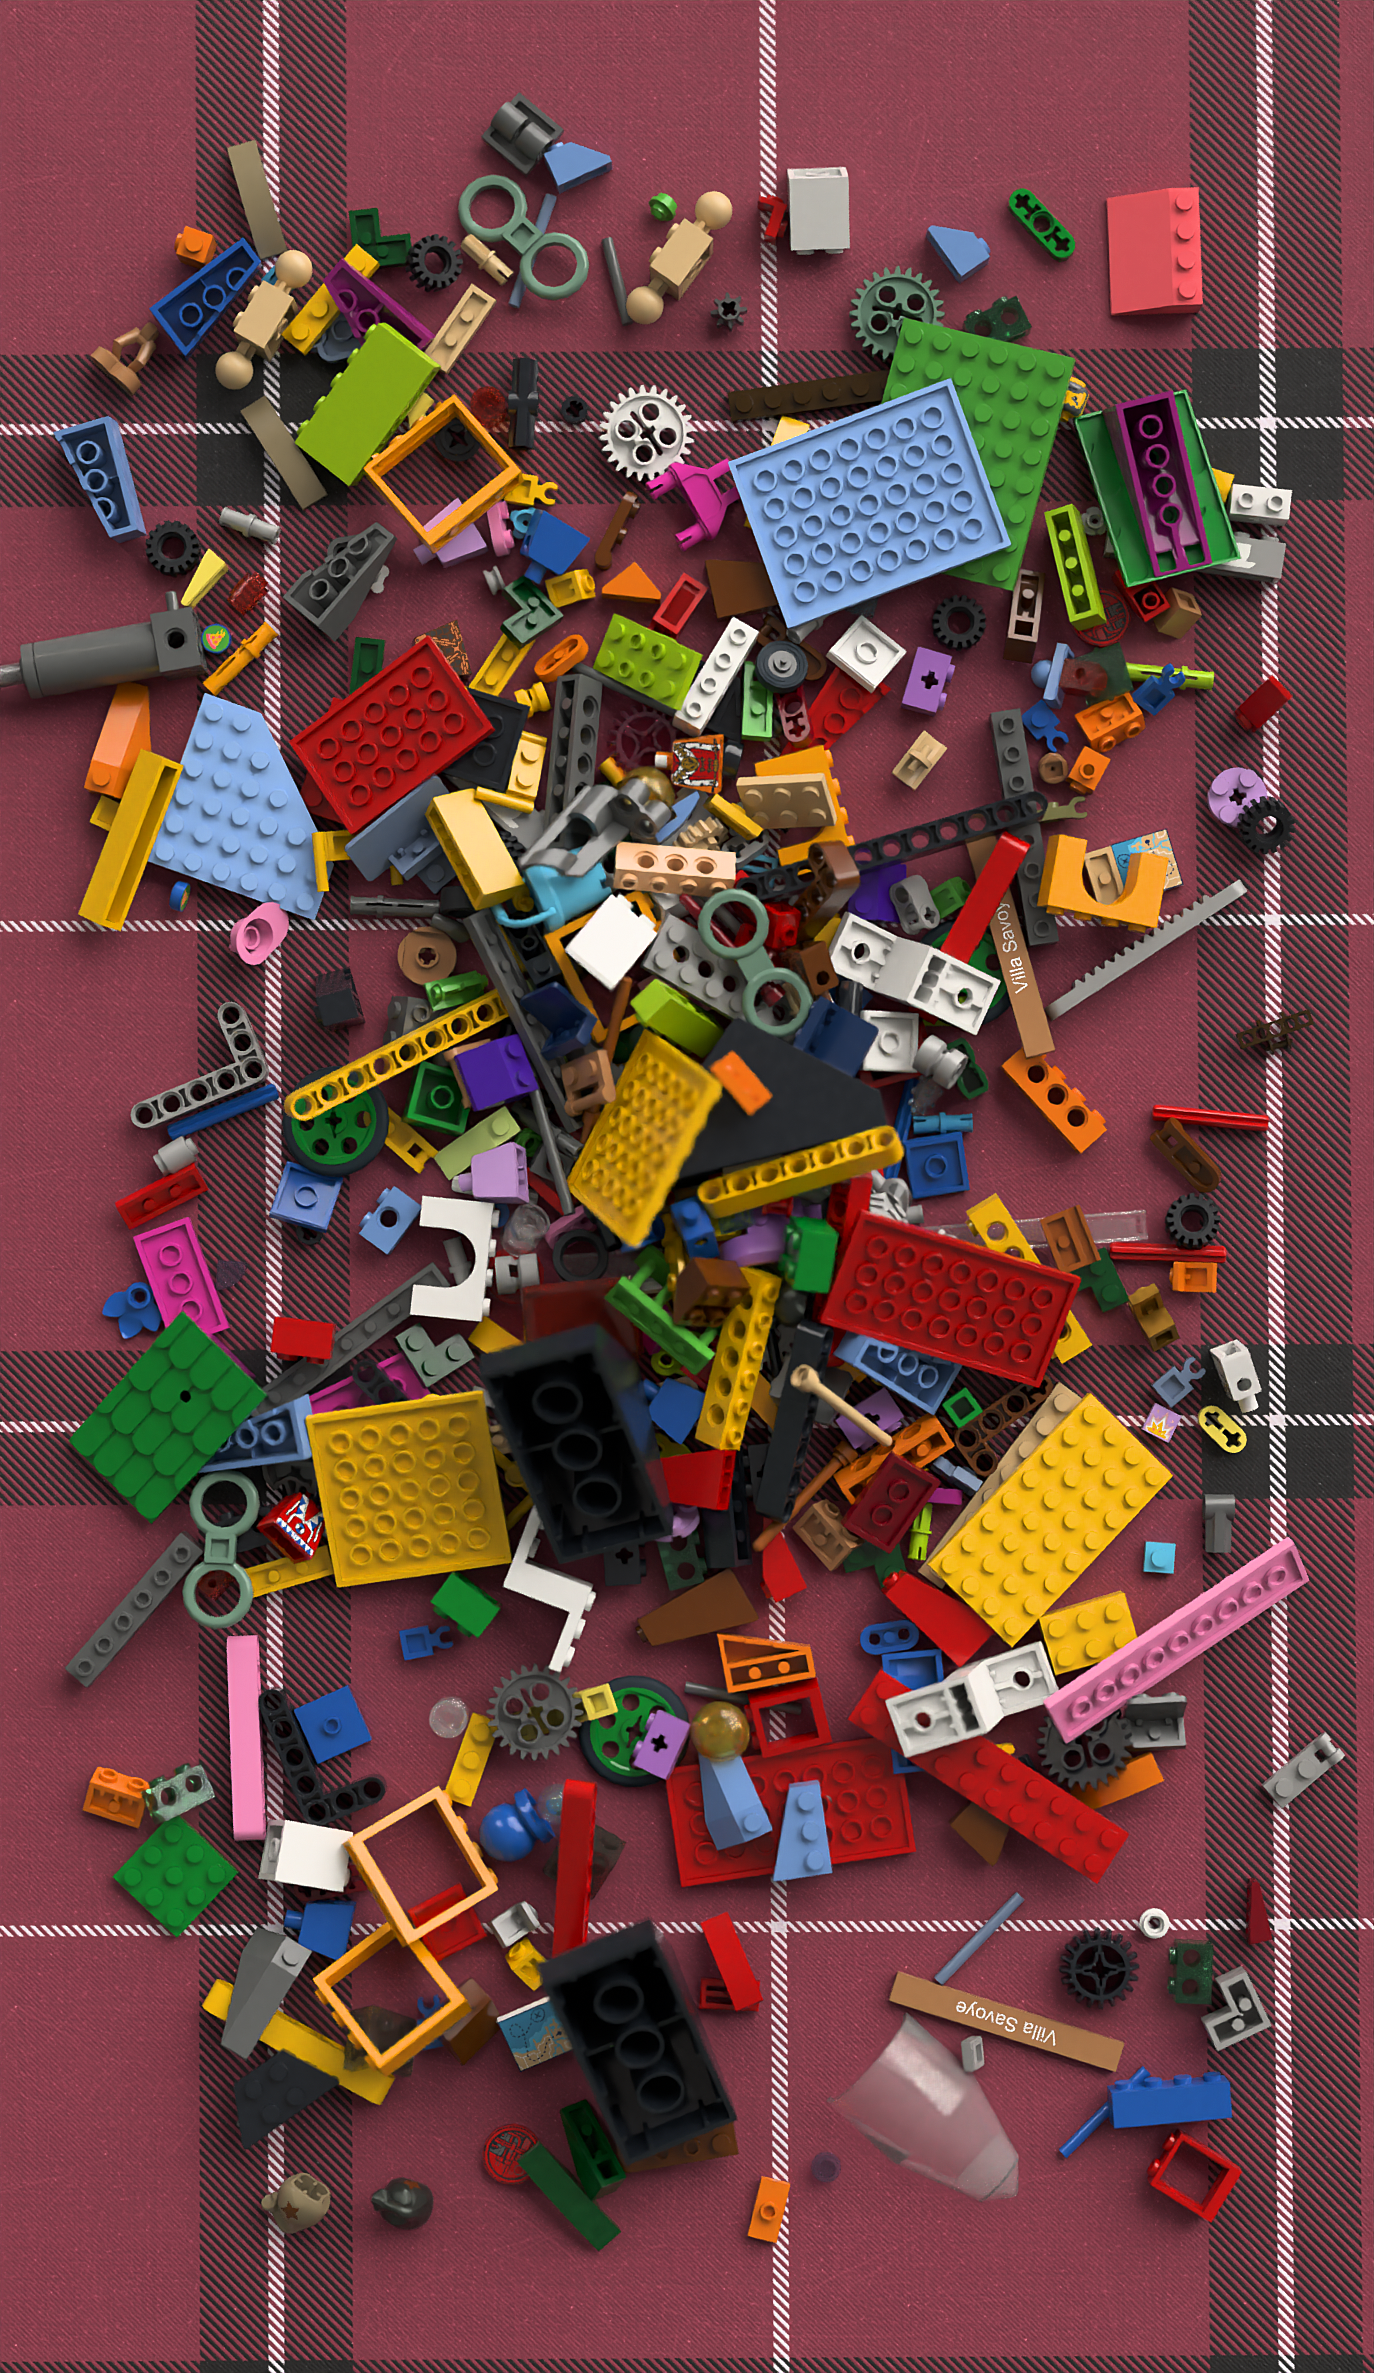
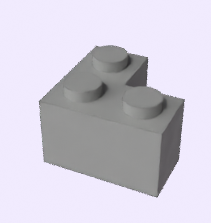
M1242 1966L1215 1978L1227 2006L1201 2017V2020L1217 2051L1272 2026L1249 1976Z

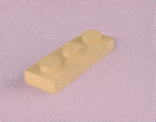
M473 284L470 285L424 352L441 366L440 371L446 375L496 304L494 298Z

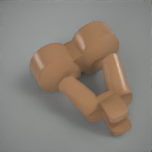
M151 322L147 323L141 331L138 328H134L114 339L112 353L99 346L90 355V359L110 378L112 377L121 388L133 396L141 387L139 378L135 373L146 365L155 351L156 345L154 341L159 336L158 329ZM137 342L141 347L136 359L126 367L120 363L122 348Z

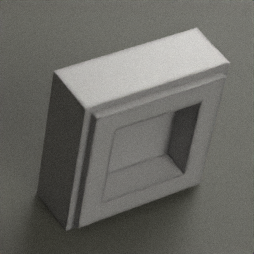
M970 2036L963 2040L961 2047L964 2072H974L984 2066L981 2036Z

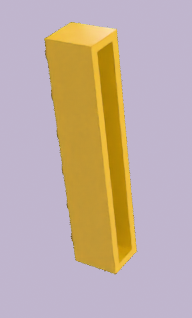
M140 750L78 915L99 925L121 931L184 767L183 765L152 752Z

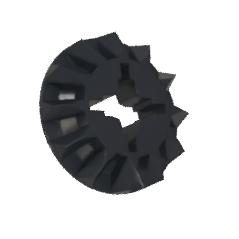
M457 417L435 433L437 449L443 457L453 462L467 461L477 454L481 445L466 430L467 428ZM466 430L463 438L468 446L466 447L458 443L451 448L454 440L449 431L459 435Z

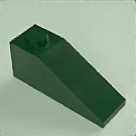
M584 2099L560 2109L559 2112L576 2173L590 2201L592 2202L616 2192L627 2177L587 2100Z

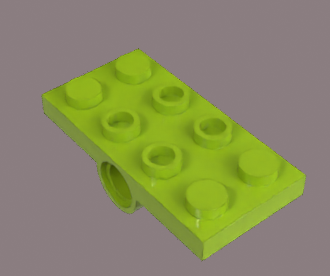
M614 614L593 669L673 709L681 711L703 655L677 643L673 638L652 631L621 615Z

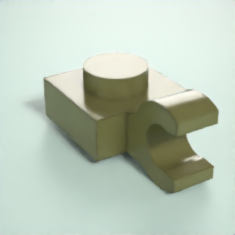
M1074 797L1068 806H1058V802L1048 803L1045 817L1039 821V824L1065 821L1066 819L1081 820L1086 818L1087 812L1077 813L1074 809L1076 803L1085 801V797Z

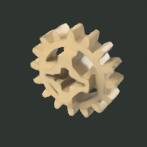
M708 817L705 822L699 820L693 826H688V830L681 832L677 841H674L672 845L681 848L721 851L724 845L723 842L729 839L727 835L729 831L717 817L715 819Z

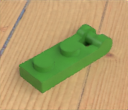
M744 661L742 668L741 739L770 742L772 737L773 692L764 688L759 681H753V677H757L755 665H753V662Z

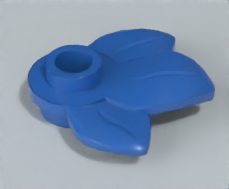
M143 1282L130 1285L126 1292L113 1293L106 1301L102 1314L105 1316L119 1317V1329L124 1339L137 1335L144 1326L151 1331H157L162 1319L159 1308L154 1303L155 1297L151 1286ZM139 1291L144 1292L146 1296L145 1300L141 1303L135 1299V1295Z

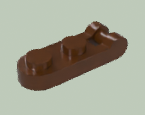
M627 491L595 553V565L600 571H607L612 567V552L616 544L622 545L628 533V529L625 526L629 518L635 519L641 507V503L637 502L639 496L630 491Z
M767 614L762 620L764 624L757 630L759 633L756 644L763 648L772 642L768 639L772 631L780 635L776 641L781 640L793 643L786 634L788 628L775 617ZM802 640L800 644L795 645L804 652L808 662L807 676L804 680L807 682L818 681L826 672L825 658Z
M1171 1117L1164 1123V1128L1161 1130L1157 1129L1150 1135L1151 1142L1195 1189L1204 1193L1215 1190L1222 1177L1219 1167L1183 1130L1181 1123L1176 1118ZM1171 1136L1177 1141L1174 1146L1168 1141Z

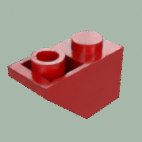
M1119 569L1111 577L1124 600L1145 623L1171 607L1155 581L1126 588Z

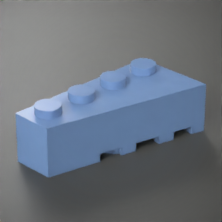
M106 416L53 432L57 441L61 444L70 465L73 466L80 479L79 481L83 489L87 492L109 537L121 543L147 535L118 422Z
M851 1331L846 1332L833 1354L912 1405L932 1415L935 1414L963 1366Z
M309 1394L246 1420L199 1473L303 1460L312 1456L306 1424V1416L313 1415Z

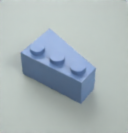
M818 1780L792 1783L788 1786L772 1876L773 1882L832 1873Z

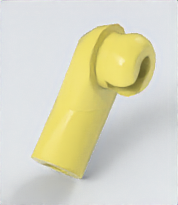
M424 392L407 414L409 430L418 418L426 417L425 413L435 402Z

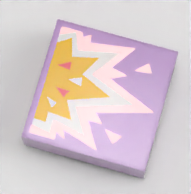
M1154 1403L1141 1429L1169 1443L1182 1416Z

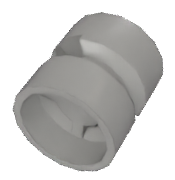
M931 1035L918 1050L913 1060L912 1068L925 1076L932 1074L933 1080L946 1089H950L963 1072L968 1056L955 1048L948 1050L945 1042Z
M537 1253L522 1254L516 1260L512 1256L495 1257L498 1295L514 1294L517 1289H521L523 1292L540 1291ZM518 1271L519 1277H511V1272Z

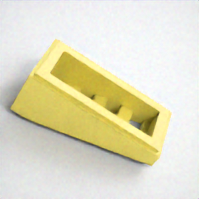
M208 549L181 600L185 608L191 607L193 609L228 571L225 562L212 550Z

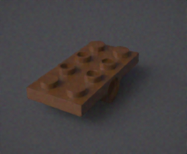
M734 2122L628 2166L618 2146L617 2152L619 2163L624 2173H631L739 2155Z

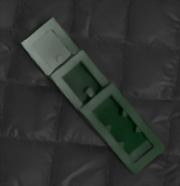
M540 2141L517 2160L518 2164L543 2193L598 2251L621 2232L619 2226L599 2207L596 2200L590 2201L585 2189L579 2184L577 2178Z

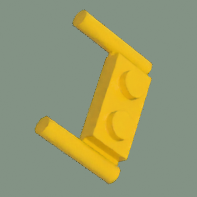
M523 731L505 794L477 786L474 798L531 815L534 808V800L537 796L547 738Z
M348 830L311 833L317 892L329 891L326 862L351 860L344 848L355 837ZM391 865V884L402 885L403 876Z

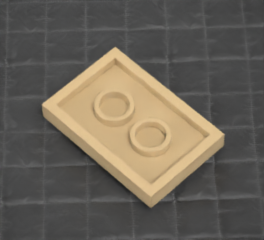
M824 773L738 778L736 787L743 808L746 811V816L763 829L835 826L837 815Z

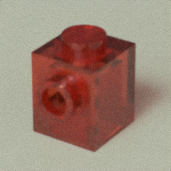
M1065 658L1058 685L1060 689L1067 695L1099 699L1101 691H1104L1107 685V674L1103 667L1096 662Z

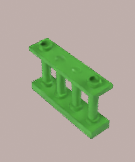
M649 1243L634 1260V1263L640 1267L634 1277L629 1281L623 1276L604 1299L690 1372L696 1375L714 1356L715 1353L708 1348V1345L717 1334H721L723 1324L719 1327H707L700 1338L697 1339L685 1328L686 1325L674 1323L673 1317L662 1309L672 1296V1292H669L667 1287V1278L670 1274L669 1263L665 1262V1255ZM649 1276L663 1287L653 1300L639 1289Z

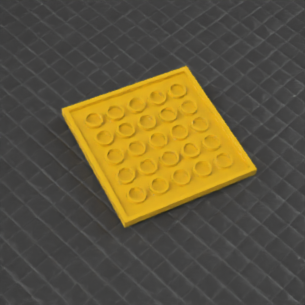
M645 1028L615 1085V1100L605 1105L566 1180L569 1191L627 1244L638 1248L641 1240L648 1234L649 1224L655 1213L662 1207L665 1193L669 1186L675 1182L679 1166L690 1153L694 1137L704 1126L705 1116L709 1108L718 1099L719 1089L722 1084L656 1033Z
M484 1390L306 1416L337 1588L512 1563L513 1556Z

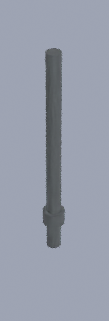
M523 1045L529 1064L531 1066L537 1085L539 1087L537 1079H539L540 1076L535 1066H533V1062L525 1046ZM539 1087L537 1091L529 1095L564 1216H569L576 1212Z

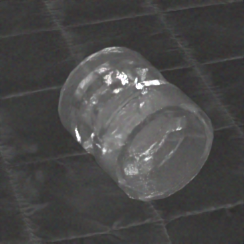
M520 1205L500 1232V1243L504 1250L516 1257L522 1254H531L549 1230L550 1220L548 1215L537 1205Z
M445 1696L439 1699L429 1715L432 1730L444 1738L456 1737L462 1733L468 1724L470 1717L469 1708L461 1698L456 1696Z

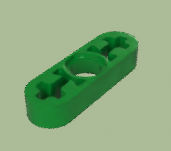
M1027 189L1014 191L1008 202L1010 213L1054 260H1068L1075 249L1073 236L1031 191ZM1016 198L1020 200L1026 198L1028 200L1026 206L1031 212H1033L1034 208H1037L1038 211L1032 214L1029 221L1025 219L1028 217L1029 212L1024 207L1019 209L1015 207L1017 204ZM1040 217L1047 219L1050 223L1049 230L1043 233L1036 231L1033 226V222ZM1054 229L1058 231L1055 234L1058 242L1063 243L1066 241L1068 243L1066 247L1067 252L1063 250L1057 252L1055 250L1057 243L1052 237L1049 242L1045 240L1052 235Z

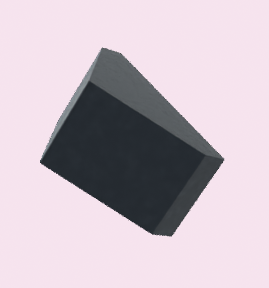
M735 1018L707 1057L701 1069L718 1081L710 1071V1068L729 1053L735 1052L771 1094V1098L752 1115L748 1116L724 1086L721 1085L718 1099L709 1108L705 1116L704 1126L694 1137L690 1153L679 1166L677 1177L673 1184L716 1174L715 1169L721 1168V1172H723L722 1168L767 1158L766 1156L781 1154L782 1156L803 1149L808 1150L875 1128L888 1126L880 1092L741 1018Z
M596 1323L481 1354L479 1377L559 1564L673 1535L674 1513L638 1360Z
M650 1917L537 1964L545 1993L627 2166L738 2120L732 2098L675 1952Z

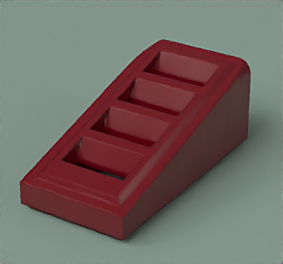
M1254 1877L1249 1878L1247 1884L1245 1937L1248 1944L1260 1943L1272 1938L1260 1883Z

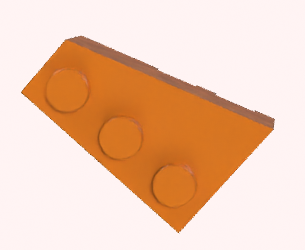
M717 1632L728 1693L816 1677L809 1644Z

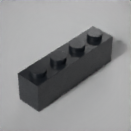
M740 1446V1450H736L728 1510L701 1507L705 1543L704 1554L707 1568H729L753 1564L742 1446ZM708 1448V1449L696 1450V1453H697V1452H704V1451H711V1450H718V1448Z

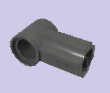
M1204 1494L1202 1501L1203 1520H1205L1204 1551L1231 1553V1526L1235 1518V1497L1232 1494Z

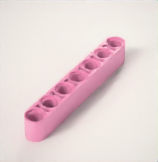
M258 1635L228 1636L227 1670L235 1841L265 1840L266 1813L262 1713L258 1703L261 1696Z

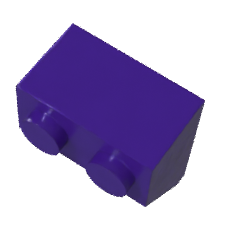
M855 860L860 865H866L870 862ZM898 864L861 875L858 889L847 900V912L869 923L901 924L895 906L890 899L889 891L893 884L906 879L907 865Z
M518 1034L493 1040L454 1056L474 1112L518 1101L539 1089Z

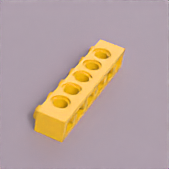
M996 1193L966 1211L970 1219L965 1223L974 1237L980 1234L985 1242L982 1247L1005 1253L1008 1249H1016L1019 1252L1018 1258L1041 1264ZM993 1224L1003 1226V1231L998 1237H990L987 1234L988 1228ZM1071 1310L1064 1323L1065 1330L1060 1334L1051 1357L1052 1360L1058 1357L1062 1364L1092 1346Z
M739 1267L751 1289L743 1297L742 1302L730 1312L723 1323L695 1434L696 1439L718 1449L740 1450L772 1324L775 1301L778 1298L782 1278L758 1268Z

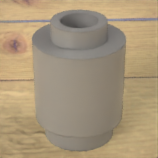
M180 1136L158 1150L159 1153L154 1155L153 1158L163 1175L167 1176L196 1162L197 1158L195 1155L199 1153V1150L191 1138L186 1140L183 1136Z

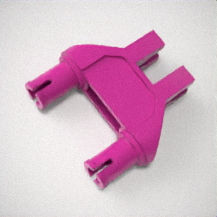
M728 458L708 469L681 463H671L668 465L667 472L645 483L648 491L658 485L660 486L655 491L649 493L654 500L675 487L680 489L695 516L696 524L674 535L676 542H680L688 537L687 541L678 545L683 552L704 539L707 541L715 539L721 527L727 505L741 498L737 486L721 494L713 481L730 471Z

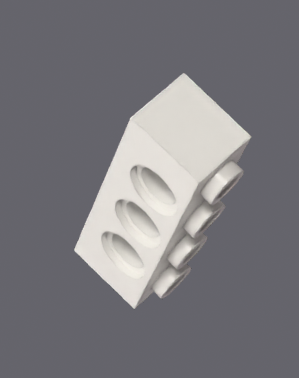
M734 617L732 618L688 691L681 711H676L672 723L673 726L692 737H699L756 643L759 631Z

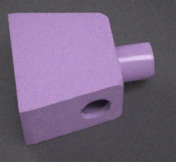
M459 498L451 502L424 525V529L429 532L460 507L462 503ZM472 523L434 555L424 544L413 549L422 565L438 557L442 566L447 568L484 554L488 551V548L474 523Z
M510 1142L474 1155L471 1159L472 1172L460 1174L458 1177L461 1191L473 1190L474 1198L482 1202L529 1203L526 1149L515 1142Z

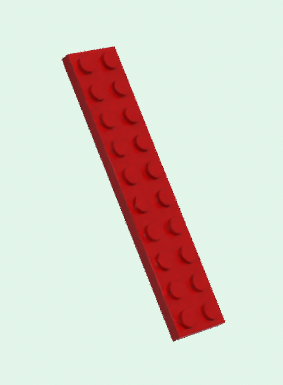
M879 1669L847 1719L905 1757L885 1701L888 1698L913 1690ZM925 1712L918 1713V1723L923 1727H929L932 1722L931 1717ZM981 1735L905 1757L1096 1884H1098L1129 1836L1127 1831Z

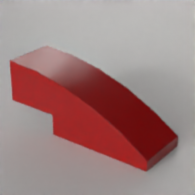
M683 573L652 618L648 629L677 640L708 591V588L686 573Z
M728 1912L701 1922V1929L735 2011L739 2012L764 2001Z

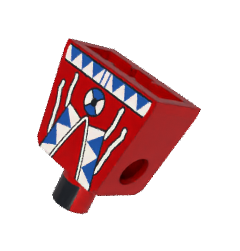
M306 1491L305 1494L298 1492L286 1496L257 1525V1528L293 1564L312 1559L324 1532V1516L317 1508L321 1502L320 1494L317 1492L314 1495Z

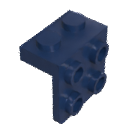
M552 982L522 996L520 1000L521 1006L550 1031L540 1052L547 1061L558 1056L563 1057L574 1049H582L591 1040L592 1036L590 1033L598 1018L559 983Z
M820 996L818 1001L814 1002L810 1007L809 1017L805 1025L797 1031L793 1046L855 1077L874 1043L879 1029L875 1025Z

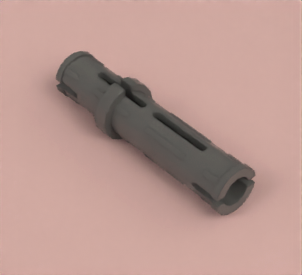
M378 895L377 898L351 896L350 915H377V918H383V915L433 918L435 913L439 914L440 900L384 898V895Z
M518 1100L512 1106L510 1114L541 1136L534 1109L530 1106L523 1108V1101ZM550 1121L557 1149L576 1162L585 1145L574 1139L567 1133L564 1127H558Z

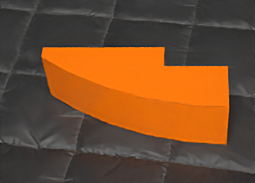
M1148 1751L1132 1760L1124 1762L1127 1770H1116L1119 1780L1111 1776L1108 1777L1109 1787H1106L1102 1781L1098 1782V1791H1095L1091 1784L1087 1785L1086 1792H1082L1080 1784H1077L1073 1791L1070 1790L1069 1786L1067 1787L1072 1796L1094 1810L1163 1782L1164 1779L1152 1753Z

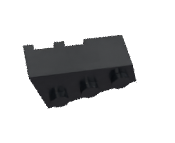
M350 967L316 976V1000L318 1005L313 1006L317 1022L323 1028L325 1027L331 1032H336L366 1023Z

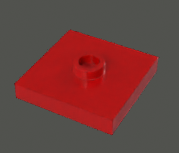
M459 1882L411 1907L407 1912L417 1929L465 1900L468 1896ZM471 1906L421 1936V1939L436 1962H439L479 1941L488 1934L474 1907Z

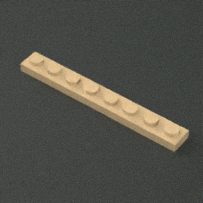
M1060 1382L1055 1385L1051 1395L1043 1401L999 1460L996 1471L985 1479L978 1491L926 1558V1561L923 1562L918 1572L941 1589L945 1586L946 1583L927 1563L1082 1398Z

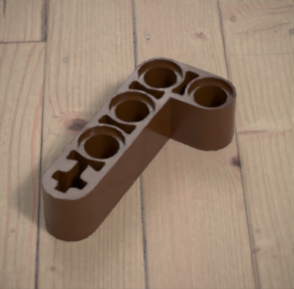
M841 840L812 843L808 849V861L816 878L792 905L802 912L796 943L813 940L859 887V871L846 845Z
M1044 1375L1042 1380L1046 1383L1043 1386L1044 1392L1042 1394L1037 1391L1029 1396L1033 1399L1031 1403H1029L1027 1396L1020 1389L1024 1387L1025 1391L1028 1392L1034 1386L1020 1382L982 1409L983 1412L961 1428L954 1430L952 1435L953 1443L974 1472L981 1476H989L996 1471L998 1459L987 1444V1441L1051 1395L1053 1383L1047 1375ZM1013 1395L1019 1396L1022 1400V1407L1017 1412H1011L1007 1407V1401ZM987 1413H995L998 1417V1425L993 1429H986L983 1425V1418ZM964 1430H971L974 1434V1442L970 1446L964 1447L959 1442V1435ZM988 1454L992 1464L989 1469L981 1471L976 1466V1460L979 1455Z

